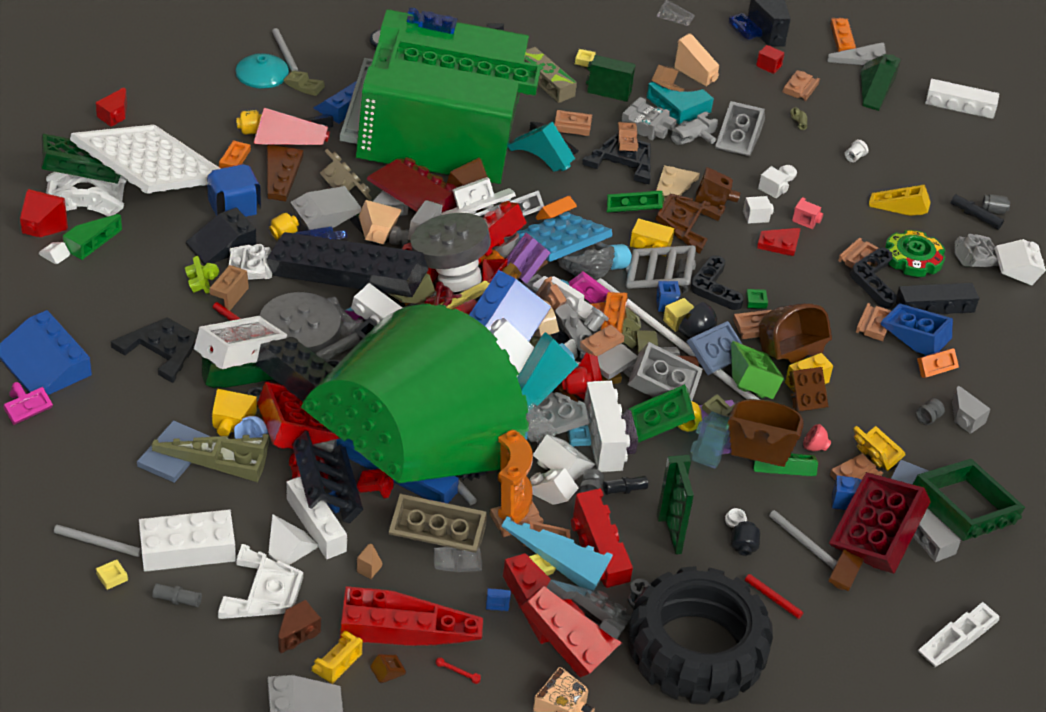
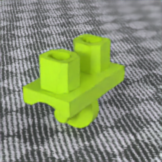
M199 256L193 257L194 264L185 267L187 276L190 279L188 280L189 286L193 293L203 289L208 294L210 293L208 279L214 280L219 275L218 266L211 263L202 266Z

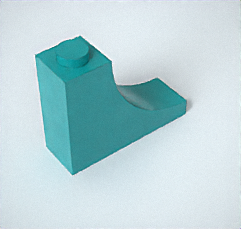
M655 82L648 83L646 98L657 107L669 110V117L676 119L678 125L683 121L688 122L696 119L699 114L704 112L711 113L714 98L703 89L692 92H680L664 88Z
M553 122L522 134L508 144L511 151L525 150L537 155L548 164L553 172L560 169L561 171L568 169L571 166L570 163L575 159Z

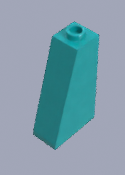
M546 332L541 336L517 377L522 395H526L528 413L526 417L578 366L574 359Z

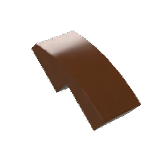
M843 550L828 582L838 589L849 591L864 559Z

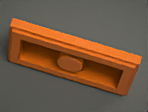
M570 196L564 197L542 207L536 219L553 218L577 207V205Z

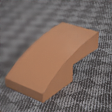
M618 122L619 150H638L636 123Z

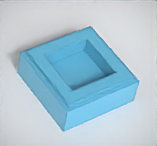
M588 425L567 431L571 446H591L592 440Z

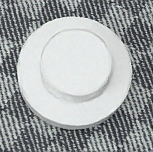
M791 165L779 168V171L789 176L788 181H792L797 175V170Z
M738 508L731 509L725 516V522L731 528H734L739 522L747 521L745 512Z

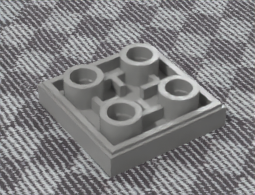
M621 343L597 356L601 374L609 380L635 364L638 356ZM585 351L581 352L580 358L584 357Z

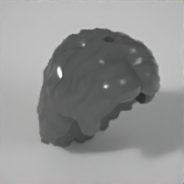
M600 241L594 244L596 249L585 247L558 258L556 261L559 263V267L568 273H572L574 276H578L584 271L596 280L604 277L611 269L614 262L615 249L613 246Z

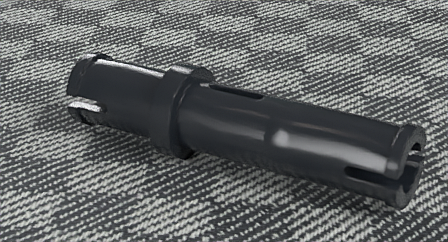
M955 194L950 202L951 205L963 210L965 214H971L997 228V230L1004 223V219L975 205L974 201L962 198L958 194Z

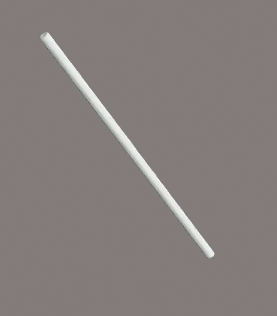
M602 278L597 280L609 291L620 293ZM627 299L626 307L689 356H695L686 342ZM719 370L713 373L744 398L759 399L750 391L744 392L737 388L734 379L724 371Z

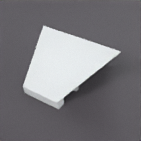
M272 514L269 557L273 561L277 562L279 560L287 565H291L318 548V544L306 532Z

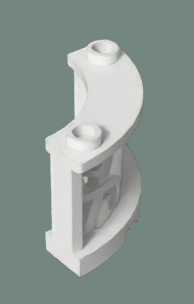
M53 172L46 177V181H48L46 193L65 198L66 211L83 206L88 207V210L112 216L124 207L122 198L127 179L123 176H120L118 184L59 172ZM86 182L96 186L89 189L73 187L77 183Z

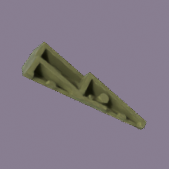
M263 434L262 437L250 438L249 435H243L242 438L228 439V436L193 438V441H180V438L173 439V442H159L157 439L152 443V451L258 482L265 466L270 437L268 434Z

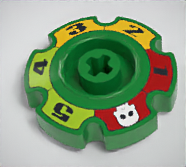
M904 230V233L896 232L887 239L885 248L890 250L893 255L889 264L894 269H901L904 271V274L910 276L925 277L926 273L934 275L942 269L946 258L944 256L945 248L940 241L934 237L926 236V233L921 231Z

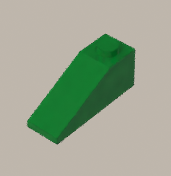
M115 214L80 224L63 235V242L70 254L83 260L122 231L121 215Z

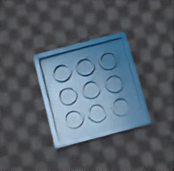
M564 212L555 218L545 219L540 224H533L525 230L517 231L520 240L525 233H528L551 253L545 259L549 262L613 236L612 229L570 214V212Z

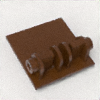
M823 367L789 371L790 386L794 385L790 390H795V393L791 394V396H796L792 398L795 411L829 407Z

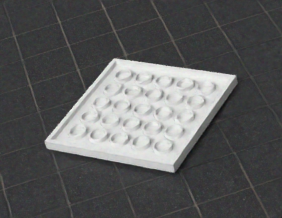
M156 125L71 133L70 140L77 144L78 148L84 149L90 156L97 158L103 165L112 168L116 174L125 177L129 183L135 184L141 188L142 192L148 194L156 191L178 190L185 187L192 188L199 185L206 186L207 176L212 170L221 169Z

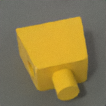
M217 389L212 412L213 427L217 429V433L220 436H229L230 432H234L235 425L239 424L243 418L255 416L257 412V397Z

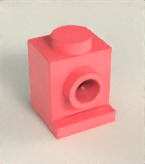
M802 197L795 207L792 222L813 229L823 218V213L820 212L821 207L805 201L806 198Z

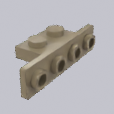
M326 149L325 152L333 162L320 172L323 178L332 188L345 186L350 191L356 186L370 201L372 197L368 193L371 190L364 183L359 184L360 178L354 172L352 174L349 173L351 169L345 162L340 163L342 159L335 151L331 153Z

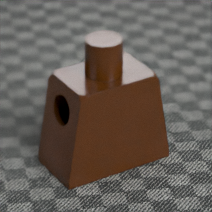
M706 167L696 191L694 202L703 203L706 201L710 202L711 206H725L727 200L737 203L740 192L731 190L732 178Z

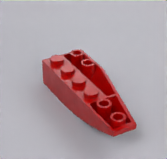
M346 586L341 634L344 631L349 632L353 636L362 639V642L408 646L450 644L482 639V617L395 591Z

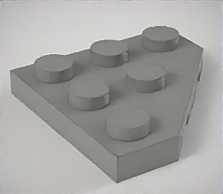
M551 392L526 417L529 422V431L527 432L530 442L543 439L546 434L553 436L590 424L586 404L581 401H573L570 397L558 392Z

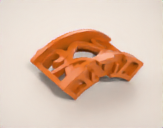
M510 430L498 437V442L501 444V471L498 473V481L501 483V508L498 509V517L505 520L508 516L511 518V521L518 524L528 514L533 500L532 485L526 476L532 466L533 453L528 441L518 431Z

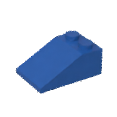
M900 303L881 321V325L914 351L926 356L939 352L952 339L953 318Z

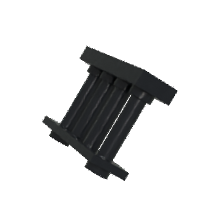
M305 430L294 441L292 446L308 508L313 509L320 500L339 507L343 521L350 524L363 511V506L346 447L339 444L332 452L323 450L312 445L310 434ZM315 456L325 459L328 465L317 461ZM320 472L330 475L332 481L321 477ZM324 487L335 491L336 496L325 493Z

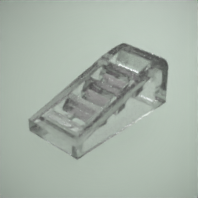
M666 0L661 6L657 17L689 26L695 15Z

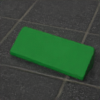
M663 191L608 194L607 213L663 209Z
M791 453L785 467L753 460L755 472L803 476L817 475L818 460L814 455Z

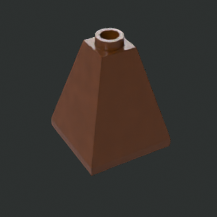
M477 158L451 171L447 183L459 188L486 178L487 175L481 159ZM482 208V209H479V210L476 211V213L481 212V211L486 210V209H483V208Z

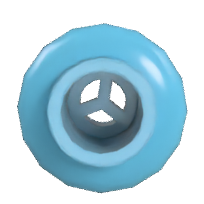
M624 244L610 245L615 249V257L611 269H624L629 266L632 258L629 248Z

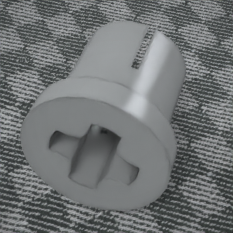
M593 306L592 312L583 324L596 333L609 318Z

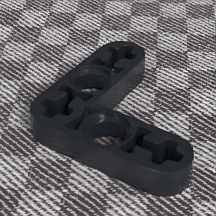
M881 247L855 263L850 270V276L881 307L891 308L896 301V294L875 273L885 268L892 260L893 255L890 250ZM867 262L873 263L875 267H871ZM869 283H874L877 288L871 287Z
M718 255L711 256L692 279L690 288L692 293L728 309L739 310L743 305V295L715 282L724 271L725 259ZM704 274H711L712 276H711V277H708V276H705ZM713 292H720L721 295H716Z

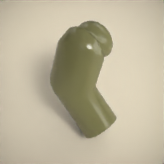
M797 107L792 108L790 111L792 119L798 122L800 130H805L807 128V115Z

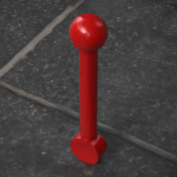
M443 658L436 659L438 667L444 666L470 678L474 684H478L481 680V676L477 673H468L446 663Z

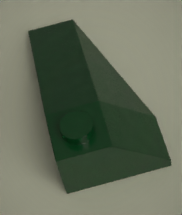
M883 54L864 64L860 73L863 107L876 111L880 110L897 76L901 58Z
M202 357V378L205 385L211 388H226L273 380L272 377L256 366L257 362L221 369L209 359Z

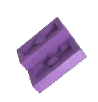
M525 233L506 258L508 259L507 266L510 262L514 264L522 273L519 278L528 283L551 252L528 233Z

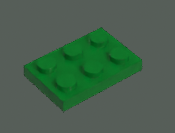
M685 384L629 408L634 436L638 443L696 419L689 390Z

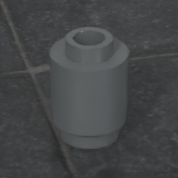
M984 195L982 208L991 213L1005 214L1006 211H1009L1010 200H1008L1007 196Z

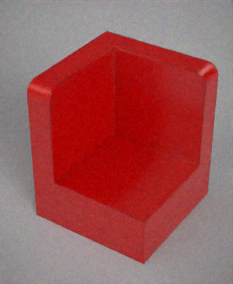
M766 45L758 54L756 66L774 74L782 67L785 52Z

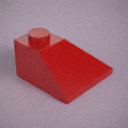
M28 189L20 216L22 233L44 237L67 230L65 198Z

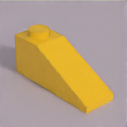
M925 185L872 193L869 206L912 216L928 213L931 202Z

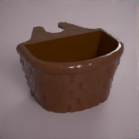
M813 303L775 308L766 314L759 323L762 351L777 360L786 358L791 364L803 360L807 355L823 354L825 345L832 340L828 313L823 307Z
M747 399L735 403L728 420L730 449H732L731 455L785 467L794 446L796 447V443L800 439L804 424L802 416L799 412L786 405L768 400Z

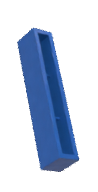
M341 438L337 439V446L340 444L346 447L349 459L369 470L379 469L354 449L351 439L343 441ZM449 476L406 483H397L393 479V482L424 499L448 504L458 493L459 478Z

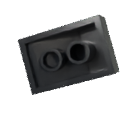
M236 207L217 215L186 241V245L196 256H199L200 261L204 265L207 263L213 264L229 258L231 254L230 248L256 245V228Z

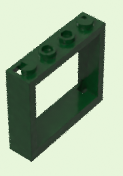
M973 459L918 474L912 484L925 488L931 501L928 509L962 541L977 538L983 534H989L997 529L1001 530L1012 524L1015 525L1022 518L1021 514L1025 509L1023 504ZM966 480L994 505L998 511L970 519L939 489Z

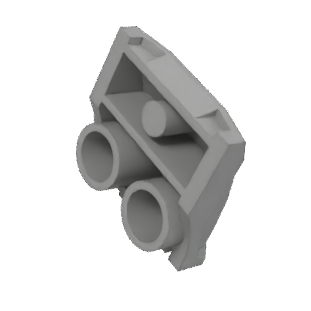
M968 234L966 237H958L955 241V255L963 266H999L994 249L995 245L990 237Z

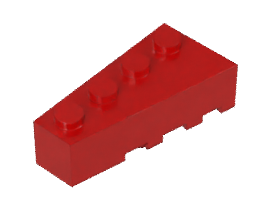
M599 488L576 494L571 526L574 531H577L582 547L586 548L589 545L594 547V552L602 555L608 552L613 555L600 579L605 588L631 582L633 566L623 542L619 543L616 524L611 525L610 509L608 504L603 505L601 501L603 492Z

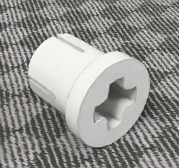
M855 140L852 146L845 151L846 159L850 162H856L860 157L865 156L868 153L866 143L862 140Z

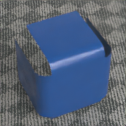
M241 164L212 170L207 176L208 200L216 216V196L220 192H224L225 211L237 207L245 217L257 214V202L261 208V187L250 166Z

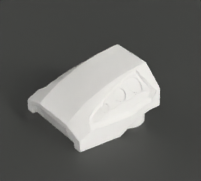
M256 244L254 246L244 245L230 248L229 265L247 270L248 280L272 278V271L267 261V257L271 253L270 247Z

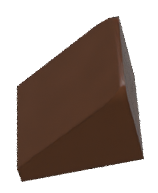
M378 654L370 666L380 683L390 681L406 673L397 655Z

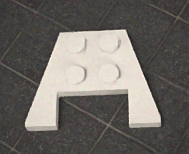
M242 544L237 557V565L256 568L258 571L248 600L224 596L218 611V618L285 614L287 609L295 605L303 580V572L279 560L275 562L267 558L266 554L260 551L256 553L250 550L249 546Z

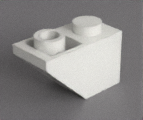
M565 468L551 469L542 474L538 472L530 478L533 495L552 505L569 501L579 489Z

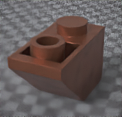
M306 600L285 611L278 636L280 653L294 649L298 644L308 639H313L321 633V618Z

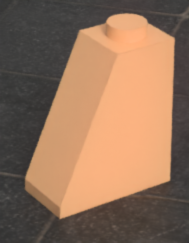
M689 33L679 39L674 68L705 86L715 82L719 76L718 63L692 34Z
M365 200L359 214L365 240L384 244L393 226L396 225L401 209Z

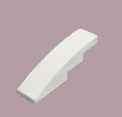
M982 602L970 613L966 612L956 622H950L922 646L918 652L936 667L984 634L999 621V615Z

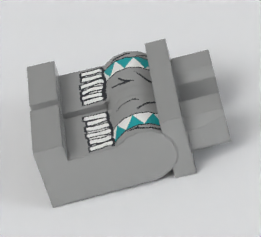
M641 97L625 110L622 115V122L636 123L637 134L645 137L648 136L650 140H653L655 137L664 139L668 129L672 131L676 126V119L669 117V110L652 107L646 104V99Z

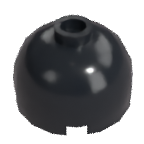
M701 302L689 312L691 315L688 319H683L678 330L686 338L690 339L716 327V313L706 302Z

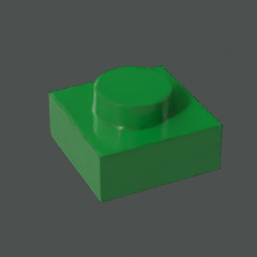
M747 289V307L767 309L768 299L766 290Z

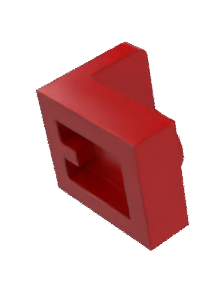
M381 469L362 471L357 484L360 493L380 491L384 499L389 498L394 487L393 479Z

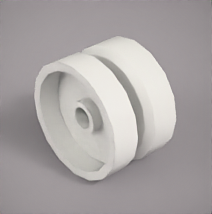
M477 259L461 267L436 269L439 273L438 282H443L452 292L468 290L479 284L482 280L481 271L478 267L479 260Z

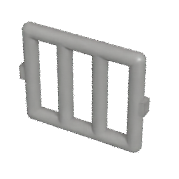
M691 245L634 249L631 262L626 267L628 273L626 287L628 289L658 287V281H678L679 286L689 285L692 270H695L696 267L694 260L696 247ZM687 253L683 278L672 279L676 254ZM658 255H668L664 279L653 280ZM639 256H650L645 280L634 281Z

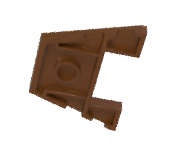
M670 193L663 204V209H660L655 220L664 226L674 228V235L688 246H695L696 252L700 254L708 239L692 232L691 229L700 214L719 221L726 206L719 205V207L711 206L710 202L698 203L694 202L693 198Z

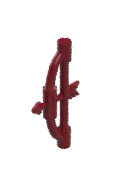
M439 281L436 283L435 297H426L425 303L434 302V305H439V301L444 300L442 305L447 307L452 303V298L458 299L462 297V294L453 295L451 289ZM445 290V296L440 297L442 291Z

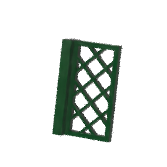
M42 134L43 160L41 169L118 184L121 175L116 174L112 168L103 165L97 158L90 156L84 149L78 148L77 144L69 138Z
M689 455L667 457L657 510L658 522L666 521L675 555L682 554L694 498L688 477L691 465Z

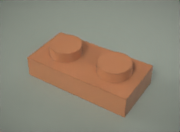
M609 325L580 341V348L587 353L599 356L624 342V335L615 327Z

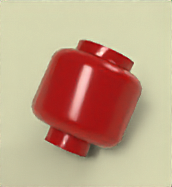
M576 367L562 381L563 390H567L568 394L571 395L586 393L587 382H592V373H587L585 367Z

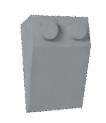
M730 101L715 148L750 157L765 121V109Z
M345 186L307 192L290 202L297 218L308 233L315 237L324 234L355 216L362 209Z
M648 342L638 354L628 385L645 394L659 396L685 384L692 401L703 369Z
M294 675L268 677L269 712H343L341 687L338 685Z

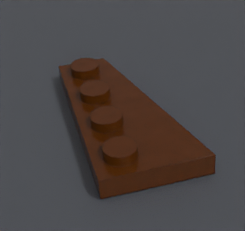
M267 144L268 199L286 202L303 158V150Z

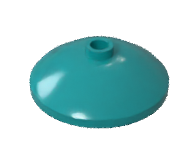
M252 54L243 58L236 66V76L239 81L253 88H272L278 86L289 75L288 65L282 59L272 54Z

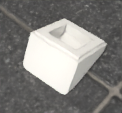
M52 242L42 249L39 254L52 263L59 264L70 255V252L64 242Z

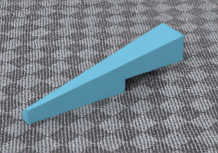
M508 516L501 526L582 588L590 590L596 588L613 556L608 552L605 555L594 552V547L589 545L586 548L580 547L574 543V540L544 529L540 532L530 529V524L527 523L519 525L511 521V518Z

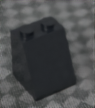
M750 0L746 25L767 45L785 47L791 20L785 0Z

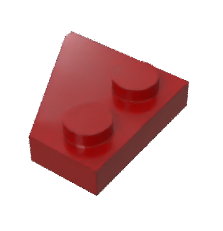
M800 228L761 231L757 248L794 257Z

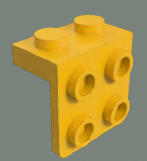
M858 426L853 428L854 439L858 443L857 448L864 455L868 454L871 456L872 462L878 468L882 466L888 471L905 456V452L877 426L872 428L867 434Z

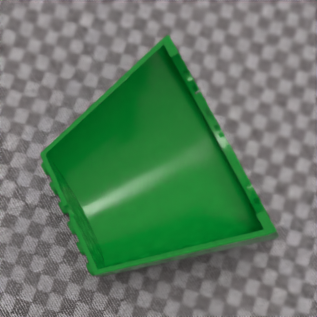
M440 304L408 306L387 315L311 391L301 406L303 410L343 441L351 439L356 451L397 483L501 469V444L498 442V437L510 430H515L525 438V433L529 431V422L526 419V414L528 413L526 395H522L517 379L519 373L516 366L510 362V356L506 349L502 350L496 342L498 339L479 321L458 309L452 310Z

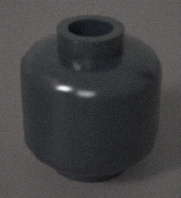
M739 522L732 529V548L743 556H749L751 553L756 552L760 547V529L752 522Z

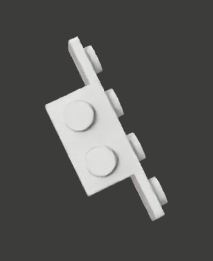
M486 177L453 189L457 207L445 211L441 215L450 213L475 214L479 209H489L498 202L510 201L516 195L510 188L494 194L490 179Z
M543 276L533 284L532 288L538 291L544 280L548 277ZM553 276L551 282L553 285L557 284L567 299L565 304L568 303L578 313V318L585 321L592 312L593 306L584 301L582 293Z

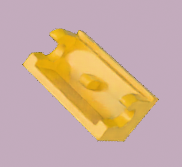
M346 631L341 634L344 638H341L339 643L322 659L317 658L312 666L314 673L331 684L362 655V639Z

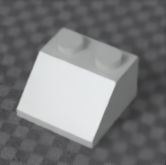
M1022 239L997 245L994 248L1002 274L1033 285L1046 271L1040 248L1034 242Z
M546 434L533 454L538 459L537 464L546 470L548 468L550 470L565 468L573 480L582 476L586 470L593 468L595 463L565 440Z

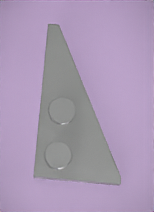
M877 43L828 55L827 61L864 65L866 62L886 54L884 43Z

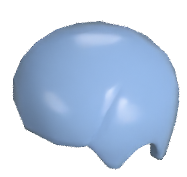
M258 416L245 417L234 428L235 439L242 438L243 435H249L250 438L262 437L263 434H268L265 422Z

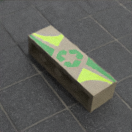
M536 47L527 49L525 62L541 65L538 85L558 103L575 97L577 82Z

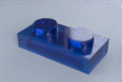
M744 13L729 18V23L747 40L761 36L762 30Z

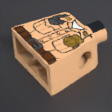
M559 667L535 696L533 711L594 712L595 708L586 704L588 689L563 668Z

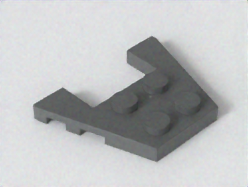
M550 580L546 587L561 599L575 600L603 621L600 628L614 639L619 637L631 619V616L626 613V608L618 603H612L608 600L609 596L600 590L594 591L555 580Z

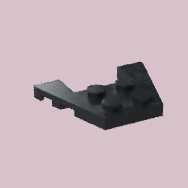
M615 134L604 142L600 149L593 150L589 157L585 156L582 165L598 169L603 159H607L614 163L627 165L630 168H638L634 174V180L650 184L651 143L637 139V151L619 150L618 134Z
M166 317L112 340L111 348L126 356L139 344L168 360L158 368V375L173 383L176 380L178 371L182 370L184 361L192 353L198 334Z

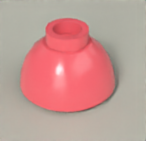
M821 424L814 425L804 439V449L808 451H826L831 444L826 429Z

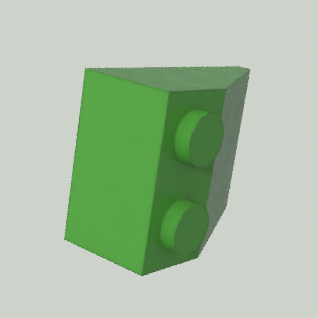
M732 341V378L737 384V388L744 392L752 391L761 398L768 397L773 399L784 377L767 353Z

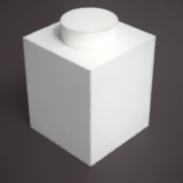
M770 167L761 174L758 189L774 198H778L788 190L789 176Z
M767 196L746 197L743 213L747 223L769 222L770 216L773 214V205L769 202Z

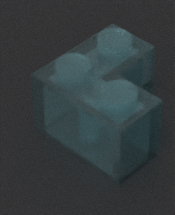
M711 412L707 417L703 418L702 422H699L696 433L699 434L698 440L693 442L690 453H693L692 461L712 468H716L720 464L725 444L730 439V431H728L729 417Z

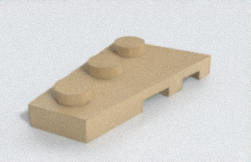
M664 166L656 191H663L664 202L670 193L682 196L685 190L688 191L691 184L699 179L700 173Z

